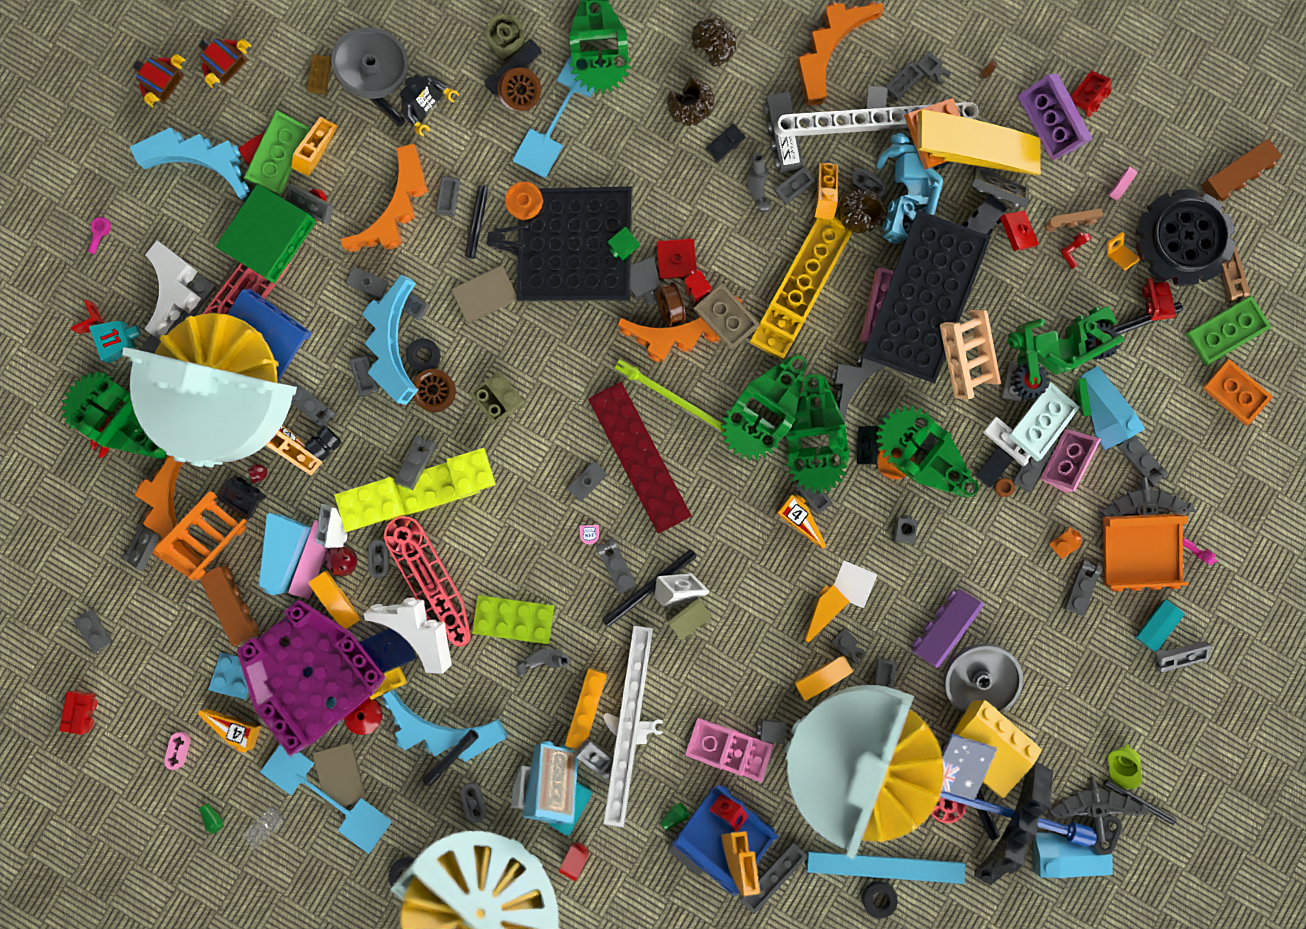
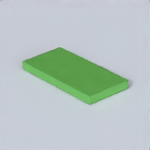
M276 110L244 179L256 185L259 184L280 196L293 169L291 168L293 153L312 128Z
M1251 295L1185 333L1203 364L1207 366L1270 329L1271 325Z

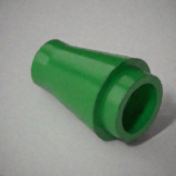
M679 802L672 806L660 823L668 831L673 826L687 820V816L690 813L685 805Z
M209 803L199 808L198 811L200 812L206 832L212 835L224 827V820Z

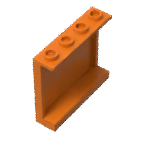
M1183 514L1103 517L1104 586L1110 588L1111 591H1123V588L1140 591L1142 587L1160 590L1162 586H1168L1170 589H1180L1181 586L1188 585V582L1183 580V524H1188V516Z

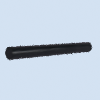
M1106 779L1103 785L1107 788L1114 790V792L1125 798L1130 796V800L1141 806L1143 804L1146 805V809L1150 813L1169 824L1174 825L1177 819L1111 780Z

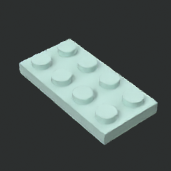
M1051 382L1048 384L1049 387L1045 389L1046 392L1037 397L1008 435L1009 438L1037 462L1043 458L1080 408Z

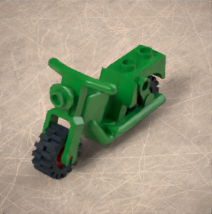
M1097 306L1088 311V316L1080 315L1073 319L1074 323L1065 329L1066 340L1058 338L1056 331L1033 336L1031 329L1045 324L1042 318L1023 323L1016 327L1015 332H1010L1007 338L1009 346L1020 350L1017 357V370L1013 371L1012 374L1014 376L1010 378V380H1014L1010 384L1015 386L1013 391L1018 392L1017 396L1031 399L1045 393V389L1049 387L1046 383L1050 382V378H1046L1049 375L1048 372H1043L1045 369L1058 375L1073 370L1092 358L1101 360L1113 356L1117 352L1116 349L1120 348L1118 344L1123 342L1124 338L1119 333H1114L1117 330L1115 327L1111 328L1117 321L1109 306L1101 309Z

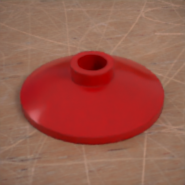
M369 697L343 720L351 732L358 735H366L375 731L380 725L382 709L375 699L371 700ZM360 712L364 714V719L362 720L358 718Z

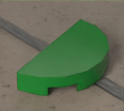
M1077 379L1074 384L1075 402L1080 407L1078 410L1084 417L1090 416L1091 409L1086 379Z

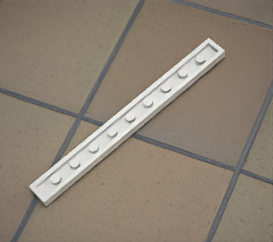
M633 627L604 824L624 827L653 628Z

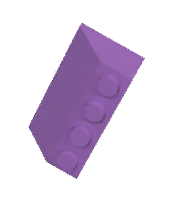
M1048 74L1018 95L1052 161L1080 148L1093 139L1058 74Z
M960 589L952 590L946 598L948 601L944 607L940 606L937 609L935 619L926 624L923 629L925 631L921 638L917 637L912 644L913 649L911 651L931 666L939 668L985 605Z

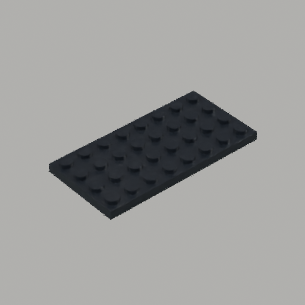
M917 210L862 358L935 384L946 357L940 325L945 322L959 323L991 236Z

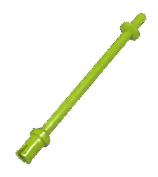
M621 358L617 362L618 364H616L614 369L628 376L629 380L640 381L720 431H726V429L721 428V424L724 423L640 373L637 366L633 367Z

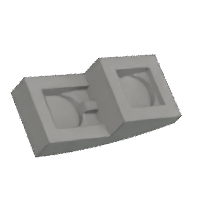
M869 86L867 89L866 109L886 108L887 88ZM873 116L874 121L880 123L879 118Z

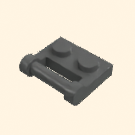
M139 523L136 528L137 532L127 552L123 553L121 559L127 561L135 569L143 571L160 535Z

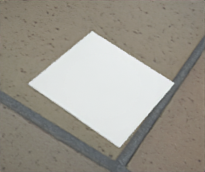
M843 561L834 586L850 603L864 608L877 574Z

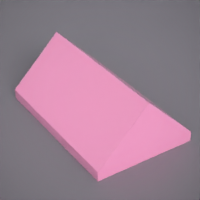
M1065 429L1040 479L1065 493L1075 491L1100 439Z

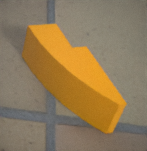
M328 571L321 573L308 582L322 604L340 626L348 629L361 620L341 587L337 586Z
M843 654L795 681L794 684L802 699L806 701L851 674L853 670Z
M747 832L721 834L726 860L741 895L759 894L755 853L749 852Z

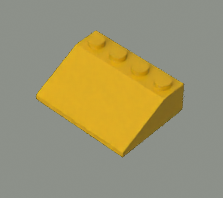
M986 700L972 701L953 733L954 735L997 748L983 783L1000 798H1004L1030 770L1042 750Z

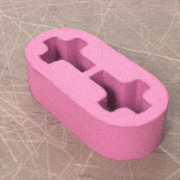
M1129 166L1119 178L1109 196L1117 201L1126 191L1138 171Z
M186 732L175 733L169 740L164 763L170 770L178 769L185 763L190 745V736ZM181 737V740L184 741V743L179 745V742L176 741V739ZM175 756L176 759L179 760V762L176 764H174V761L171 760V758Z

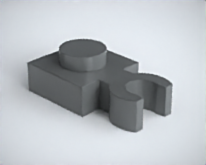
M930 51L916 65L928 79L934 76L935 81L939 85L944 83V80L940 77L941 75H944L946 78H949L951 75L947 69L940 68L943 62Z
M843 628L831 641L845 656L850 652L851 659L856 663L859 662L855 657L857 652H861L864 656L866 655L863 649L856 647L859 641L846 628Z

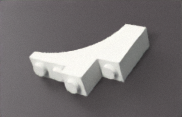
M156 241L145 256L152 262L159 281V297L154 314L145 330L153 336L160 338L161 335L167 333L170 326L179 318L183 310L190 313L197 306L201 298L186 287L198 271L169 248Z
M407 598L400 605L382 606V604H375L364 613L365 621L386 625L402 635L416 650L423 663L425 673L443 674L452 665L445 623L436 622V620L427 621L423 600Z

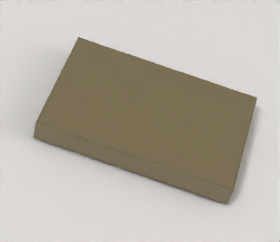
M503 265L451 289L468 324L517 301V294Z
M720 283L693 308L731 351L760 326V323L723 283Z
M352 742L312 753L322 792L342 807L357 803L360 798L366 800ZM324 799L327 811L336 809L334 805Z

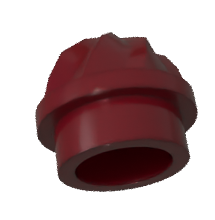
M251 465L252 468L247 469L252 482L261 483L267 476V469L262 465Z

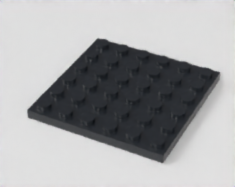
M632 186L538 188L543 198L541 210L531 219H519V225L527 224L528 228L520 229L518 235V242L524 243L525 247H518L517 301H630L631 254L624 260L619 256L615 258L609 251L611 246L608 241L624 227L632 234Z

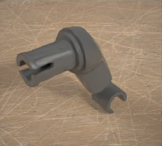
M758 153L752 157L753 168L750 171L747 185L754 202H758L759 211L763 213L769 212V201H762L766 197L764 184L768 177V168L765 166L763 154Z
M539 649L527 656L526 662L521 661L517 663L516 671L518 675H524L528 673L527 666L533 669L542 664L553 668L567 667L565 664H570V658L557 649Z

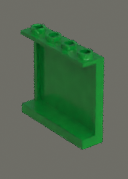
M257 184L215 247L275 284L317 221L308 213Z

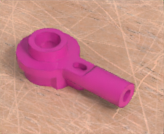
M98 217L91 223L93 236L87 252L95 254L101 237L106 236L111 231V223L104 217Z
M1183 538V546L1192 551V554L1196 555V557L1211 566L1214 562H1217L1214 559L1217 555L1207 549L1203 552L1194 543Z

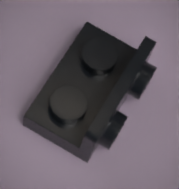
M235 475L225 481L217 499L249 520L253 517L259 503L265 500L266 495L260 489L247 483L242 477Z

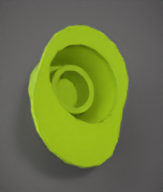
M1129 744L1112 751L1108 756L1109 772L1112 780L1125 789L1137 788L1142 780L1141 758L1139 754L1130 748Z

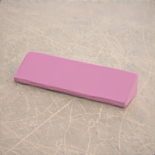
M880 267L875 271L859 340L861 343L867 344L894 271Z
M314 520L288 591L289 594L310 599L313 592L308 582L319 575L329 548L315 542L318 520Z

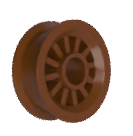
M509 69L501 75L498 81V97L501 103L510 110H529L540 99V81L529 69ZM518 84L522 87L520 95L516 92Z
M671 282L667 287L657 286V304L666 326L670 327L672 323L677 321L684 323L685 307L677 285Z
M427 369L419 373L413 381L414 386L418 389L413 399L417 405L426 411H444L451 406L455 399V384L441 370ZM433 386L438 387L436 395H430L429 393Z

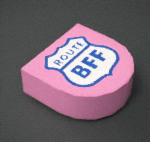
M599 525L579 526L580 538L585 544L591 545L597 542L599 539Z

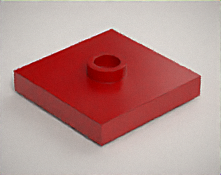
M1026 211L1007 213L1000 216L1014 252L1034 248L1039 245Z
M694 238L657 241L660 280L685 278L684 276L690 271H697Z

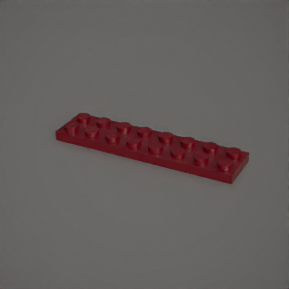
M622 381L588 398L657 534L692 517Z

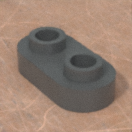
M860 168L854 171L851 183L855 188L860 190L866 189L870 192L873 191V188H876L879 191L876 194L879 195L880 199L884 196L886 185L882 180L866 169ZM857 178H862L863 182H858Z
M383 540L372 541L368 548V571L374 578H383L389 572V549ZM378 546H382L383 548L381 553L377 552ZM378 565H381L383 568L381 572H378L376 569Z
M474 782L467 783L461 790L464 810L469 821L478 823L486 815L483 795L478 784ZM473 789L475 795H469L468 790ZM478 808L480 810V814H475L473 812V809Z
M1107 816L1103 819L1105 841L1109 843V847L1103 848L1102 842H1097V839L1094 844L1096 850L1103 855L1111 854L1115 850L1123 829L1122 822L1115 816ZM1110 822L1116 824L1115 830L1109 829L1108 825Z

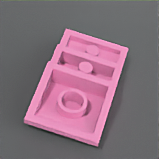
M697 718L685 756L762 782L775 744L761 741L745 733Z

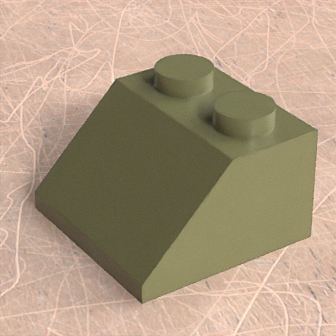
M696 598L668 619L667 623L681 640L684 638L688 640L696 634L694 632L699 626L704 628L711 622L709 618L712 615L701 600Z

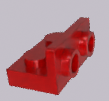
M1091 70L1070 96L1074 105L1084 109L1087 117H1090L1093 112H1097L1101 102L1108 98L1112 92L1111 78Z
M1152 278L1147 279L1145 286L1142 287V295L1146 297V312L1150 315L1151 321L1174 319L1176 311L1169 282L1153 283Z

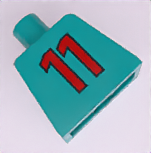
M122 321L89 327L100 359L106 363H112L124 356L122 355L124 347L135 349L136 346L133 339L142 336L141 330L137 325L129 328Z

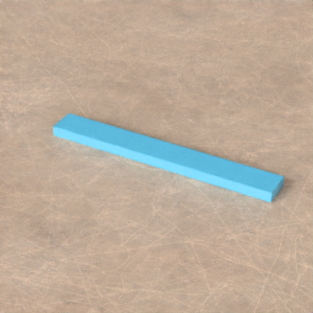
M808 851L807 872L959 884H964L965 881L964 862L856 854L855 858L852 859L847 857L845 853Z

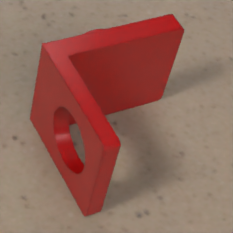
M87 299L84 302L91 318L70 327L72 331L78 334L91 332L90 326L103 324L95 303Z
M720 794L710 808L712 813L728 821L735 832H738L748 818L741 805ZM741 815L740 821L736 824L737 818Z

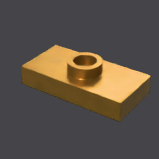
M312 54L307 85L308 93L327 95L332 66L330 56Z

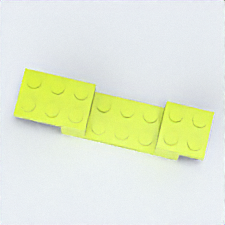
M485 448L446 459V463L424 469L413 491L396 485L394 482L395 478L389 477L335 494L345 532L384 520L392 521L401 516H408L481 493L480 490L495 486L496 483Z

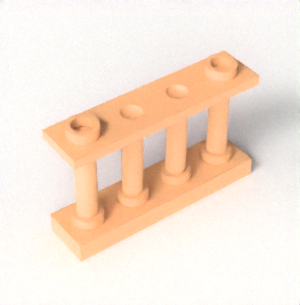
M971 310V320L961 325L959 323L947 322L940 325L955 398H973V387L983 382L986 384H1001L987 310ZM973 328L975 338L963 343L961 333ZM977 346L979 356L967 362L965 351ZM980 364L982 375L971 380L969 369Z

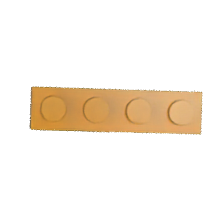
M593 668L588 669L565 746L577 749L588 739L607 677L606 672Z

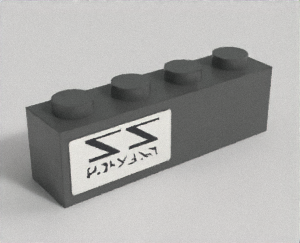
M789 92L768 95L765 103H763L764 114H768L767 130L772 135L770 146L771 150H775L776 155L774 157V166L778 168L779 174L798 171L803 167L798 136L780 137L774 131V125L782 115L793 114ZM780 123L783 129H788L786 123Z

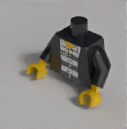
M416 74L414 77H409L405 80V87L400 92L402 99L401 112L409 123L415 126L416 134L424 136L421 129L423 128L429 132V127L420 124L418 121L421 122L443 96L442 93L444 92L445 97L452 102H455L451 99L452 93L459 96L457 91L451 88L448 89L447 85L435 76L425 75L421 77Z

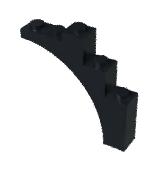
M1035 762L1024 775L1021 793L1013 815L994 849L975 869L974 877L992 885L1007 872L1013 874L1024 865L1025 846L1037 837L1039 816L1050 808L1053 770Z

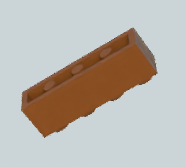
M1268 138L1200 186L1206 194L1223 202L1232 195L1230 193L1232 190L1239 191L1247 185L1245 181L1248 179L1253 181L1262 175L1260 171L1263 169L1268 171L1276 166V160L1281 158L1282 155Z
M219 566L205 573L200 581L232 647L239 646L258 636L257 630H259V627L249 614V606L241 598L242 592L232 580L233 574L231 570L226 568V566Z

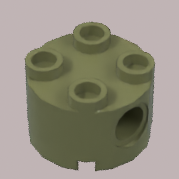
M505 13L495 15L488 21L486 38L489 48L500 59L507 60L525 43L521 22L511 14L509 16Z

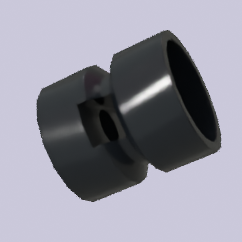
M324 425L317 432V437L312 436L305 443V446L315 457L323 462L330 455V450H336L342 444V441L331 429Z

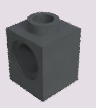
M901 515V518H895L892 541L915 544L918 520H912L913 516ZM903 524L909 526L908 534L902 533L901 526Z
M761 719V724H757L756 735L759 736L761 741L785 743L786 723L784 721Z

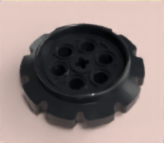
M1179 189L1174 191L1171 196L1165 193L1147 206L1149 213L1145 212L1138 220L1135 234L1139 235L1141 240L1136 243L1137 253L1141 262H1148L1150 264L1148 271L1159 280L1166 282L1172 279L1175 286H1194L1199 283V279L1202 282H1206L1217 276L1224 270L1222 263L1231 260L1235 249V241L1230 238V235L1235 233L1233 221L1228 213L1223 214L1221 212L1222 204L1208 194L1199 197L1197 191L1192 189ZM1180 216L1185 219V223L1182 222ZM1198 224L1202 226L1203 230L1199 229ZM1165 227L1169 228L1170 233L1166 232ZM1200 242L1204 244L1205 249L1201 247ZM1168 245L1172 247L1173 252L1168 250ZM1185 253L1190 256V260L1186 258Z

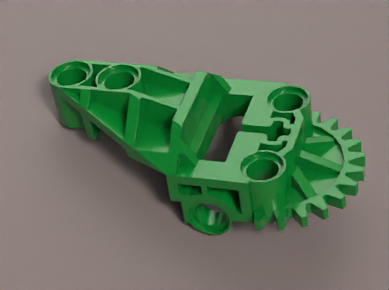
M580 0L569 32L572 60L569 66L574 69L571 71V74H578L574 80L575 82L582 80L581 88L587 84V92L593 87L594 94H597L598 89H601L602 95H604L605 88L612 93V86L618 90L619 85L617 82L624 84L625 81L622 76L629 77L625 70L631 69V66L627 65L631 58H628L626 29L621 24L608 0ZM596 5L600 10L598 13H592L589 10L590 7ZM616 39L617 49L601 50V60L604 64L600 68L596 64L598 63L597 51L580 52L579 42ZM622 58L624 60V64L622 66H616L614 64V59ZM584 61L587 64L586 68L578 69L576 66L577 62Z
M801 354L791 355L748 383L730 410H726L728 417H723L722 419L727 424H721V428L726 429V431L721 432V436H727L723 443L730 442L727 447L728 450L735 448L733 455L741 452V459L747 454L749 461L752 455L758 460L759 454L766 458V451L773 454L771 448H779L777 444L788 433L795 420L801 384L804 379L803 374L806 369V360ZM795 359H801L803 364L801 367L795 368L792 366V362ZM784 374H788L791 376V380L788 383H783L781 377ZM751 397L781 417L776 426L761 417L756 423V431L753 429L749 431V425L753 426L759 414L746 406ZM733 413H740L742 415L741 420H733L731 417ZM765 435L773 437L770 443H766L762 439Z
M95 372L94 376L92 373H88L87 378L83 375L81 376V382L74 381L75 387H68L71 392L64 393L68 398L62 400V403L66 405L61 407V410L66 411L62 414V417L67 418L64 422L70 424V428H76L88 438L107 448L156 459L166 458L167 452L157 446L141 427L132 405L131 393L113 382L111 376H107L105 373L100 375L99 372ZM121 400L125 401L104 430L100 432L98 429L108 418V415L99 410L97 405L112 413Z
M815 373L806 376L803 381L804 392L800 393V396L803 397L795 413L792 429L788 431L786 436L789 442V453L787 456L788 462H790L786 466L792 469L788 472L789 474H795L792 480L799 479L798 487L805 484L804 491H808L811 487L812 493H815L816 489H818L819 494H821L824 488L827 492L831 491L830 485L836 488L837 484L835 481L839 483L843 481L840 476L846 475L842 469L848 468L846 464L849 460V447L845 422L824 375ZM813 378L817 380V387L812 384ZM816 397L820 399L819 406L815 403ZM829 434V445L821 446L820 449L819 446L803 448L802 437ZM835 454L840 457V463L835 461ZM799 458L804 462L803 467L799 464Z
M903 406L902 412L895 408V415L888 412L890 419L882 418L885 425L879 424L878 427L883 431L876 432V435L882 438L876 440V443L883 444L878 450L886 451L882 457H887L888 463H892L895 468L918 484L963 498H971L978 492L979 485L971 477L970 469H967L958 448L951 438L953 435L941 428L934 419L929 417V412L921 414L922 408L914 412V406H911L910 411H907L906 406ZM922 420L925 426L918 428L915 425V421ZM931 434L938 439V442L918 467L909 460L917 450L914 444L920 447L927 436ZM908 436H911V437H912V438H911V441H908V442H905V441H904V440H905V437H908ZM899 450L901 457L894 458L891 455V451ZM948 473H956L958 480L951 481L948 478ZM965 484L972 485V493H968L964 490Z

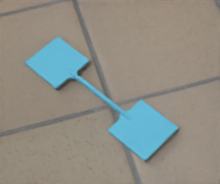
M571 55L557 79L559 83L569 87L570 92L546 134H540L529 129L512 160L545 179L563 148V145L550 138V134L573 93L579 92L590 98L594 91L592 87L587 92V84L581 88L582 80L575 82L574 79L578 74H571V71L574 70L573 67L569 66V63H572ZM579 61L576 66L578 69H585L587 64L584 61ZM598 61L596 64L601 68L604 63Z
M220 652L208 690L247 699L249 690L238 656ZM330 697L327 700V706L333 708L336 705V699Z
M280 744L260 773L290 795L294 793L300 783L306 784L346 815V819L338 831L370 854L392 823V820L362 798H360L352 810H346L307 780L306 775L314 762L301 752L289 757Z

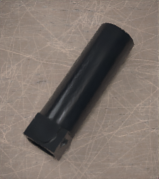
M532 39L527 40L484 81L487 89L495 97L498 96L497 84L501 75L509 69L527 68L542 54L539 46Z

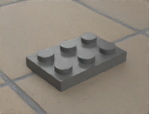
M979 166L976 167L972 186L976 190L992 193V196L997 199L1004 198L1014 206L1026 207L1029 202V187Z

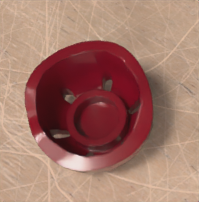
M333 547L327 552L324 564L333 575L348 576L356 568L357 555L348 547Z

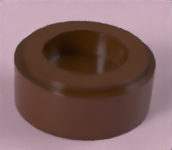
M992 60L980 75L984 79L988 78L997 68L998 64Z

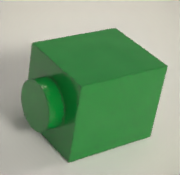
M626 227L608 241L611 246L609 251L615 258L619 256L622 260L640 246L637 239Z

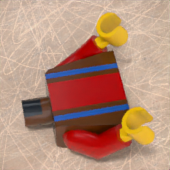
M216 38L212 43L207 39H203L199 43V48L204 51L200 58L203 61L201 67L206 83L211 88H213L215 82H221L225 86L248 61L244 54H247L246 48L252 45L245 39L236 41Z
M178 54L172 57H159L157 59L150 57L146 63L140 60L134 63L133 69L138 72L136 80L139 82L138 88L144 101L151 108L154 107L153 103L155 101L165 104L184 77L177 68L182 69L180 64L185 59Z

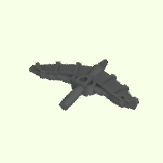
M1145 477L1142 478L1140 490L1133 493L1128 491L1127 495L1118 500L1114 498L1112 500L1113 503L1108 507L1099 509L1098 518L1122 516L1125 514L1156 515L1157 513L1164 512L1185 514L1195 512L1193 503L1187 504L1179 499L1178 495L1171 496L1164 493L1163 489H1159V491L1150 489Z
M1091 777L1089 790L1081 793L1078 790L1076 795L1069 799H1061L1062 803L1053 810L1051 808L1048 809L1047 818L1062 819L1074 815H1087L1094 818L1097 842H1105L1102 817L1117 813L1133 816L1149 815V812L1146 809V805L1143 804L1141 806L1130 800V796L1125 798L1115 794L1112 789L1109 792L1099 789L1095 777Z

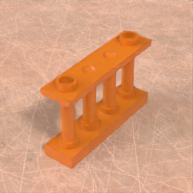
M211 491L154 549L160 556L164 554L171 555L192 573L188 577L192 582L195 579H201L206 573L204 569L236 535H242L247 529L245 526L247 521L244 518L238 523L216 505L217 502L215 500L217 496ZM206 510H211L233 528L226 538L203 520L202 514ZM193 524L195 526L198 525L220 543L213 552H210L189 534L188 529ZM178 539L186 541L206 558L199 567L175 549L174 543Z

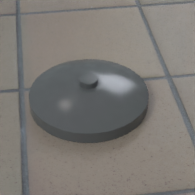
M373 27L353 29L341 36L332 50L331 64L336 80L345 90L356 96L369 99L388 96L398 90L407 77L408 57L405 48L396 37L384 30Z
M991 643L975 644L961 650L949 662L944 674L946 696L953 707L962 714H965L972 701L986 700L1002 714L1017 701L1023 687V672L1016 658L1005 648Z

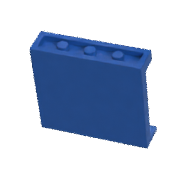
M251 289L241 290L227 314L245 321L263 335L274 361H277L279 365L276 367L277 382L283 376L303 341L308 340L313 334Z
M717 785L711 789L672 844L732 896L740 894V891L731 875L721 834L737 832L733 830L728 821L710 811V808L720 794L741 805L748 818L738 832H747L749 852L755 853L756 865L772 841L778 839L779 836L771 825H765L760 820V816L757 813L750 812L745 808V804L740 799L733 798L726 787ZM741 815L737 818L736 824L740 821Z

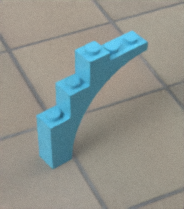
M170 127L130 146L137 164L144 169L170 162H189L202 165L223 176L232 185L238 197L244 202L250 196L248 192L251 190L246 181L243 182L240 177L243 175L238 166L242 163L239 157L241 154L237 145L233 146L229 141L213 147L209 139H204L200 134L184 141L181 133L174 131Z
M401 275L395 280L391 289L383 295L380 302L373 300L366 306V310L362 315L376 328L365 342L379 358L372 364L368 374L397 403L407 405L418 389L410 381L402 365L398 348V325L403 306L416 283L411 278Z
M394 689L383 695L385 698L383 702L388 710L391 709L394 714V723L397 727H401V730L395 733V741L404 751L425 739V746L428 752L436 756L446 749L457 745L459 740L470 729H473L478 733L479 738L459 756L465 762L508 737L499 719L473 728L454 729L428 722L413 713L401 701Z

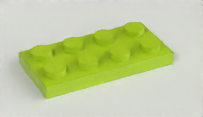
M478 595L472 634L549 644L555 605Z

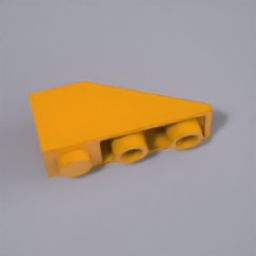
M819 163L815 217L834 219L838 202V165Z

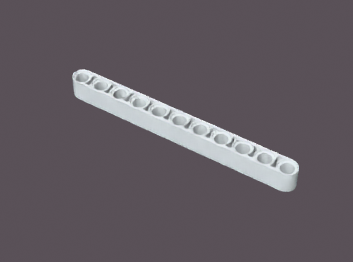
M973 102L955 103L960 117L974 119L978 115V107ZM931 105L786 114L777 120L774 125V131L780 137L904 129L908 128L904 115ZM964 110L968 111L970 116H967ZM895 115L898 122L894 121L891 116ZM873 116L878 117L880 123L875 122ZM855 117L861 120V124L856 123ZM836 119L842 120L843 125H839ZM818 120H822L825 127L820 126ZM799 121L805 122L807 127L802 128ZM780 123H786L788 129H783Z

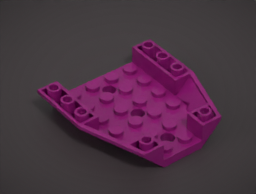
M298 600L284 611L286 616L258 639L251 638L236 650L254 709L289 757L316 742L373 695L386 679L350 631L301 600ZM288 636L290 644L287 647H283L281 640ZM311 666L313 674L310 677H305V668ZM330 697L336 699V705L333 708L327 706V700Z

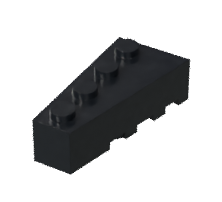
M990 194L962 226L990 235L994 231L992 226L995 223L997 225L1001 223L1000 216L1004 215L1008 208Z

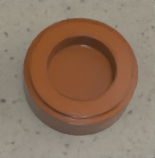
M1009 478L998 479L994 484V491L1000 497H1008L1015 490V485Z

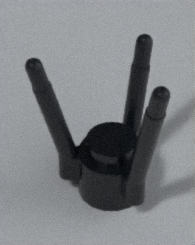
M528 225L495 228L494 232L489 231L487 234V245L495 247V249L518 254L517 249L504 245L525 247V244L505 241V235L502 233L528 228Z

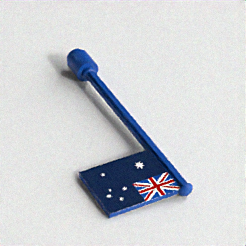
M951 734L942 754L944 780L940 797L1011 818L1014 812L1013 809L975 798L997 752V748ZM1043 818L1038 819V827L1065 834L1069 842L1086 847L1093 846L1096 842L1097 834L1091 827L1071 822L1066 826Z

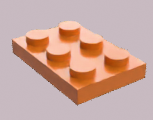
M1230 359L1225 360L1202 387L1204 391L1245 426L1249 425L1273 398L1270 393Z

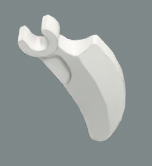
M606 713L604 721L613 734L617 736L620 718ZM639 721L636 744H647L646 736L648 733L662 734L663 731H657L655 725L657 723L661 724L663 721Z

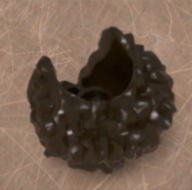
M717 17L707 18L704 21H699L693 27L691 34L693 42L691 45L694 49L701 47L703 50H706V54L712 60V67L724 64L730 60L733 53L737 50L735 33L728 26H725L723 20Z
M689 77L682 94H675L673 91H669L667 105L674 122H681L684 126H695L703 122L706 117L710 116V111L714 109L713 101L715 98L713 97V91L706 83L694 77Z
M859 188L852 190L850 194L844 195L838 208L839 221L844 226V229L857 234L873 230L875 225L882 223L888 212L885 204L880 201L879 195L873 191L860 190Z

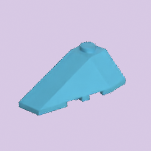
M1099 366L1081 375V378H1085L1087 382L1091 409L1090 416H1092L1094 425L1093 431L1096 438L1100 439V444L1104 450L1131 438L1145 429L1135 411Z
M1037 832V837L1033 839V872L1042 878L1113 875V855H1103L1094 847H1086L1069 842L1066 837L1053 832Z

